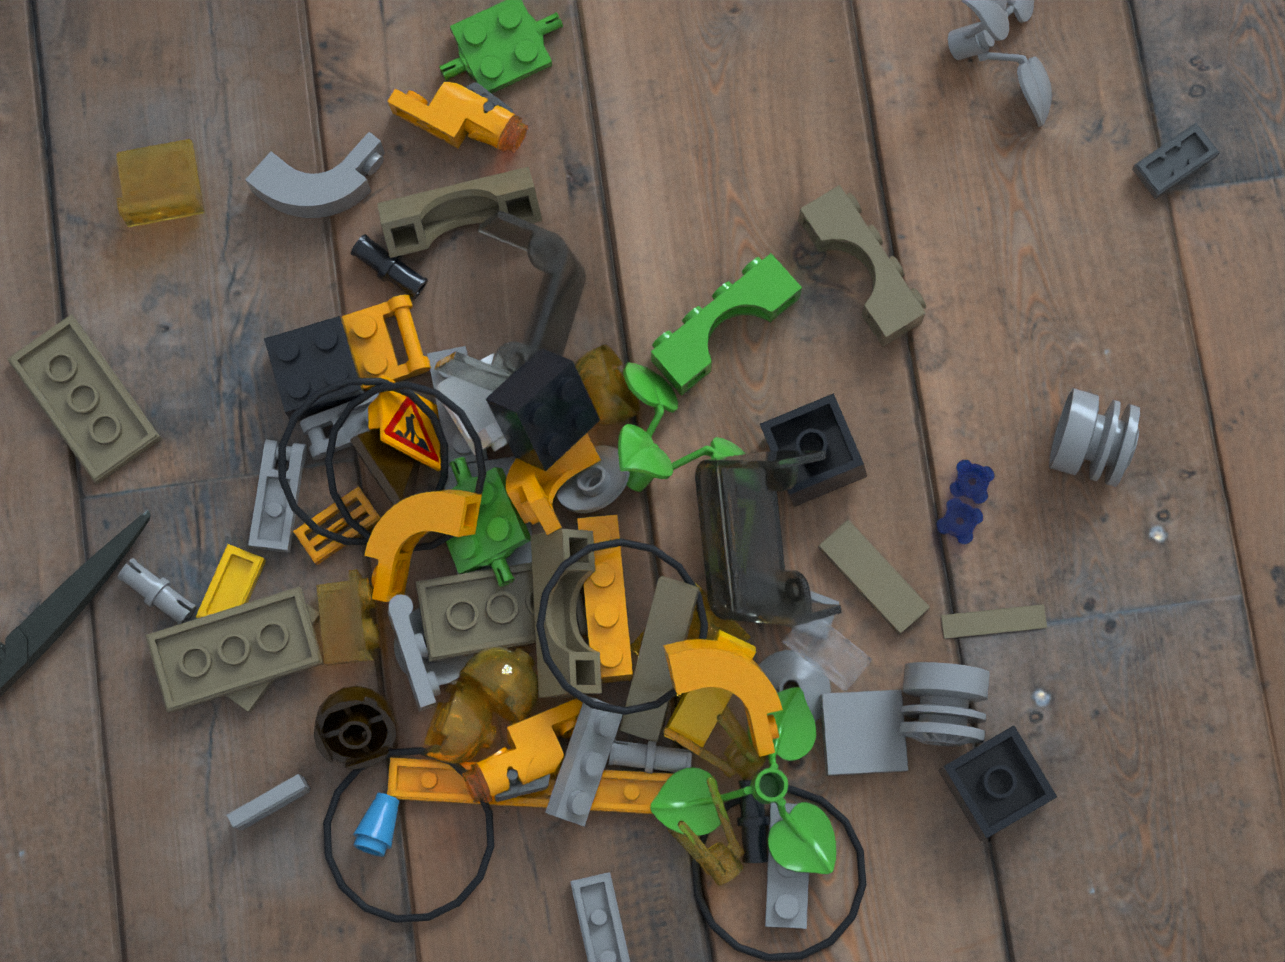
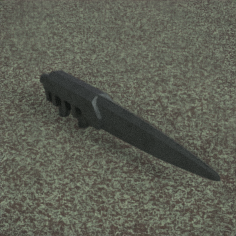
M148 510L118 533L63 582L5 638V645L0 642V697L51 647L101 589L149 522L151 515Z

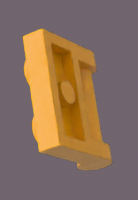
M410 295L395 296L387 302L342 316L360 378H379L378 375L383 374L395 382H399L430 371L429 358L423 355L410 312L413 308ZM392 316L396 317L409 360L401 365L398 363L385 320ZM363 385V389L368 391L375 385Z

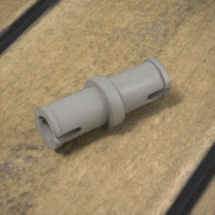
M130 559L128 562L130 566L126 563L117 577L120 581H123L145 598V604L149 607L155 605L176 621L178 625L185 623V619L188 621L195 612L197 606L172 589L170 581L164 577L159 579L139 564L136 559Z
M614 739L608 765L645 768V773H653V770L677 772L691 767L692 749L656 746V741L640 744Z

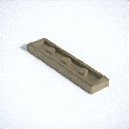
M664 576L658 578L625 707L656 701L674 688L671 683L663 645L687 640L700 587ZM671 699L659 708L623 715L619 731L658 743L661 739Z

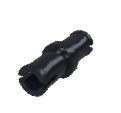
M366 234L359 238L351 250V255L375 270L380 280L383 282L386 280L390 281L410 295V298L413 300L419 296L428 282L427 278L422 277L401 261V256L390 258L389 252L371 240Z
M739 780L738 785L740 789L750 786L752 780ZM752 794L740 797L741 817L737 818V826H741L742 863L768 862L766 825H770L769 816H765V804L758 802Z

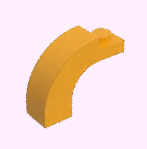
M586 433L547 471L541 470L518 458L515 459L507 474L506 491L525 524L531 522L534 525L540 522L547 535L562 528L552 505L556 492L572 476L601 461L588 434Z
M463 490L426 492L403 499L390 508L374 527L364 556L379 559L371 578V583L374 587L372 599L390 602L396 595H405L413 550L419 540L427 533L434 531L455 537L474 535L482 494Z
M693 639L663 645L671 683L677 695L709 687L721 688L732 692L743 702L752 744L759 757L775 753L773 739L779 738L778 728L774 715L767 714L783 709L775 688L754 660L731 645L713 640Z

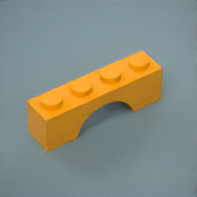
M618 515L577 518L578 530L593 531L594 543L620 538ZM621 546L594 551L595 572L583 584L589 647L600 652L601 683L631 681L633 679Z

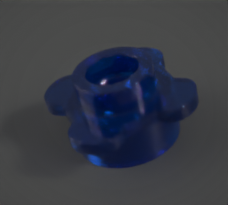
M969 460L960 461L956 466L958 472L956 480L950 485L951 494L957 498L961 496L971 498L976 504L986 502L988 499L987 488L989 482L993 481L995 477L994 471L988 466L983 467L979 464H971ZM969 479H975L976 484L970 485Z
M952 498L946 504L947 511L944 517L937 521V530L941 534L948 533L956 537L960 544H969L973 540L972 532L975 526L983 521V513L978 508L973 509L970 505L962 503L958 498ZM957 518L963 519L962 525L956 523Z

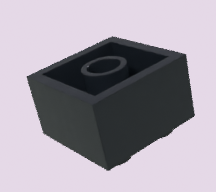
M341 316L264 338L284 411L289 419L315 391L346 378H360ZM349 385L320 397L297 421L352 401L365 392L363 385Z
M543 348L536 352L486 398L515 458L544 471H547L601 420L574 362Z
M834 393L760 423L764 437L794 507L867 477L863 460Z
M1015 726L1008 728L938 770L980 841L987 839L1057 798V795Z

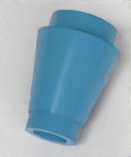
M384 793L376 794L375 800L372 801L353 833V836L356 837L353 844L355 848L379 857H384L386 850L392 848L400 802L397 798Z

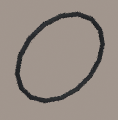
M346 378L315 391L291 415L278 446V480L291 510L316 534L344 545H367L368 540L366 538H347L321 528L297 505L286 479V446L297 420L320 397L349 385L393 383L383 378ZM393 390L409 397L431 420L441 445V477L434 491H441L448 479V443L437 415L412 390Z
M409 381L375 385L350 401L331 428L325 456L329 492L346 523L367 540H369L371 533L351 517L337 492L332 459L338 431L353 409L379 392L410 389L434 396L457 414L474 442L479 473L474 493L482 494L486 478V468L481 439L465 411L437 389ZM443 534L432 542L418 543L413 552L435 549L455 536Z
M619 538L588 544L560 563L542 591L536 628L543 660L565 691L592 709L628 715L659 708L676 696L677 693L672 688L656 701L629 707L596 702L568 684L550 656L544 628L549 595L569 566L592 551L624 546L651 552L676 569L685 583L696 586L683 565L656 546ZM699 591L696 602L701 625L699 639L706 640L708 622L702 595Z
M423 747L389 749V754L385 759L391 756L423 755L449 764L473 786L486 816L487 847L477 876L455 900L429 913L395 915L366 904L345 884L332 856L331 822L341 794L358 774L366 768L352 770L335 789L323 822L325 859L338 888L364 912L394 923L430 921L459 907L484 879L495 847L493 811L479 781L454 758Z
M788 785L787 793L819 803L843 824L857 853L859 885L849 915L829 938L801 952L773 954L738 943L715 922L701 893L700 859L709 833L700 836L692 859L694 896L708 926L734 950L767 962L803 960L833 945L855 920L867 885L864 850L849 819L823 796ZM740 797L724 803L721 807L723 816L730 808L740 804Z

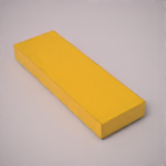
M721 630L718 631L713 640L731 645L741 650L751 659L756 654V647ZM715 687L684 693L664 728V736L701 752L733 693Z

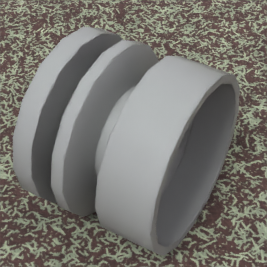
M1072 388L1064 404L1055 432L1049 458V468L1076 475L1084 460L1090 461L1089 478L1090 480L1097 481L1106 465L1105 483L1116 487L1120 483L1135 453L1139 437L1140 407L1128 404L1119 420L1121 402L1113 399L1107 407L1105 414L1101 415L1098 414V395Z
M913 662L905 664L903 693L920 698V704L902 706L901 715L919 720L918 722L900 723L899 734L916 739L924 744L960 747L966 744L984 743L985 730L969 727L967 724L986 722V714L969 709V703L988 700L990 672L982 668L950 663Z

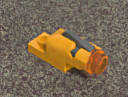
M444 82L429 106H427L428 101L410 90L405 94L394 89L387 101L393 114L458 149L467 133H469L467 137L492 145L503 152L509 150L515 153L528 131V125L522 123V118L514 114L513 109L477 82L466 87L457 83Z
M576 698L508 726L507 741L511 749L507 750L506 747H503L486 759L470 765L471 770L462 773L473 802L477 803L482 800L485 803L493 800L499 802L546 790L549 786L550 776L560 771L564 759V753L557 737L560 735L562 738L572 736L583 702Z

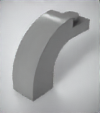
M368 132L339 165L326 172L310 174L295 170L271 151L245 180L252 193L280 212L303 218L327 217L350 209L371 192L365 176L367 174L369 176L374 174L380 168L385 152L381 141Z

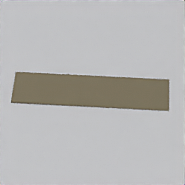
M1044 604L941 615L944 639L1047 628Z

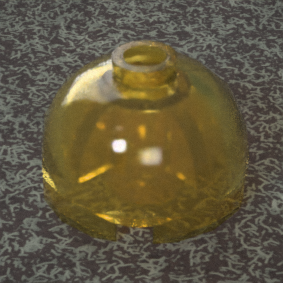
M606 344L588 351L575 362V367L601 419L597 423L598 425H614L637 415L636 412L640 411L639 399L628 388L623 374L618 369L619 366L623 365L621 359Z
M488 647L474 655L459 672L461 680L474 695L479 692L487 700L485 705L512 724L523 721L538 701V676L532 669L536 663L520 648L512 652L505 647Z
M453 680L445 690L452 694L448 702L442 703L439 701L433 713L424 740V744L430 747L425 749L423 754L439 761L456 764L465 763L473 759L481 748L489 749L495 738L497 727L491 725L493 712L490 702L484 694L468 684Z

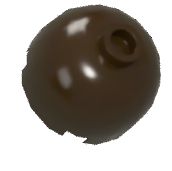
M357 685L343 687L330 694L319 706L314 724V739L316 748L327 761L333 763L334 759L337 762L345 763V768L355 770L371 767L384 760L389 754V748L393 745L396 738V723L392 707L382 695L367 687Z

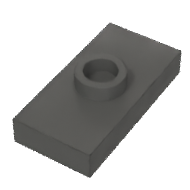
M1194 123L1136 163L1132 170L1151 195L1157 199L1215 159L1220 152L1199 125Z

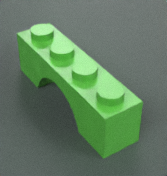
M772 253L763 260L760 257L753 259L742 270L743 276L734 284H731L730 281L724 283L713 293L712 298L714 300L703 309L700 306L692 309L683 318L682 322L684 325L673 334L670 330L666 331L652 344L654 349L651 351V362L681 396L711 372L712 361L708 351V343L712 333L721 323L740 315L760 317L771 323L800 299L802 287Z

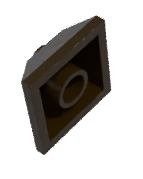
M380 428L358 434L350 439L359 457L393 506L403 499L414 495L420 461L381 441Z

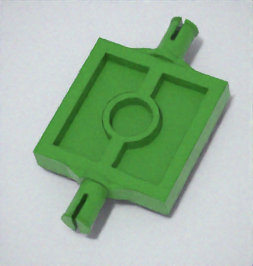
M505 0L450 26V31L458 45L459 58L440 65L439 69L445 81L466 71L475 82L492 94L552 66L551 58L543 43V35L562 28V21L559 19L558 13L555 12L536 22L527 12L522 0Z
M465 457L454 459L455 461H451L449 465L458 484L452 490L474 493L478 477H472ZM494 467L486 472L475 534L453 537L446 541L459 574L474 572L481 567L491 566L498 581V586L501 587L515 581L506 559L515 549L530 542L531 536L526 524L507 494V477L503 468Z

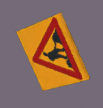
M383 374L378 375L379 378H383L390 382L396 383L394 380L388 378ZM395 391L379 392V395L368 406L369 430L380 428L381 441L434 470L440 471V443L430 418L409 397ZM415 393L437 415L439 420L437 405Z

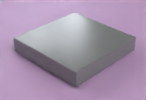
M902 690L823 693L820 695L826 776L908 771L906 737L899 734L900 723L904 722V715H901V707L903 706Z

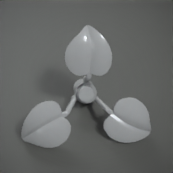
M962 0L964 4L975 12L981 22L949 32L948 46L952 56L958 61L977 55L980 62L988 59L1017 62L1019 64L1017 75L1020 87L1035 116L1038 127L1044 125L1050 110L1052 88L1049 76L1040 60L1035 56L1027 60L1024 55L989 52V48L994 46L995 40L1001 41L1008 36L1009 15L1014 12L1020 23L1030 19L1033 13L1034 0Z

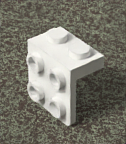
M491 354L443 380L436 386L437 390L465 411L481 439L482 449L484 450L491 446L494 452L508 443L486 398L511 376L504 362L497 354ZM445 406L471 451L476 455L474 442L459 416Z

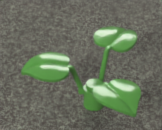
M627 362L625 364L623 375L628 388L639 400L654 407L655 415L646 432L632 424H626L620 430L618 439L620 471L630 472L626 484L629 488L641 492L654 478L668 479L673 474V470L701 456L707 455L711 457L714 467L727 478L757 493L761 491L760 481L751 460L742 449L724 438L715 437L711 441V446H704L671 463L667 454L653 442L651 437L664 414V410L674 413L678 409L676 394L669 383L653 370L635 363Z
M800 687L789 688L777 693L783 710L767 714L774 715L778 728L779 738L773 739L775 753L768 755L769 768L757 773L753 777L750 786L717 795L718 785L715 778L701 768L690 767L679 770L668 778L650 804V810L653 815L667 828L683 835L701 836L714 831L721 825L723 812L719 805L720 802L750 794L763 804L775 802L779 815L783 820L776 822L768 833V849L773 859L780 866L794 872L830 874L834 870L837 850L830 820L819 807L808 802L797 804L789 814L787 813L785 808L786 801L783 797L788 790V780L785 774L778 769L779 766L776 763V755L786 761L802 758L809 753L815 743V720ZM748 726V738H749V742H750L751 746L753 747L752 740H751V735H750V731H749V726Z

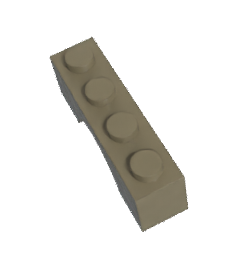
M529 167L377 203L390 258L428 249L438 236L463 225L486 223L496 225L503 230H508L542 221Z
M838 185L802 207L799 212L798 221L819 252L830 250L843 251L855 256L865 265L872 280V294L865 303L861 316L882 347L923 322L926 314L924 311L926 304L918 290L915 288L910 290L902 277L905 274L898 260L894 256L888 257L881 247L883 240L877 229L872 224L867 226L860 216L862 210L857 199L852 193L845 194L841 186Z
M559 529L549 535L546 532L531 535L539 698L574 697L561 687L544 662L536 624L542 591L560 563L588 544L594 543L593 531ZM594 551L564 571L549 595L544 623L552 660L568 684L586 696L602 693L600 652L595 651L585 643L580 635L576 620V604L580 589L586 579L595 572Z

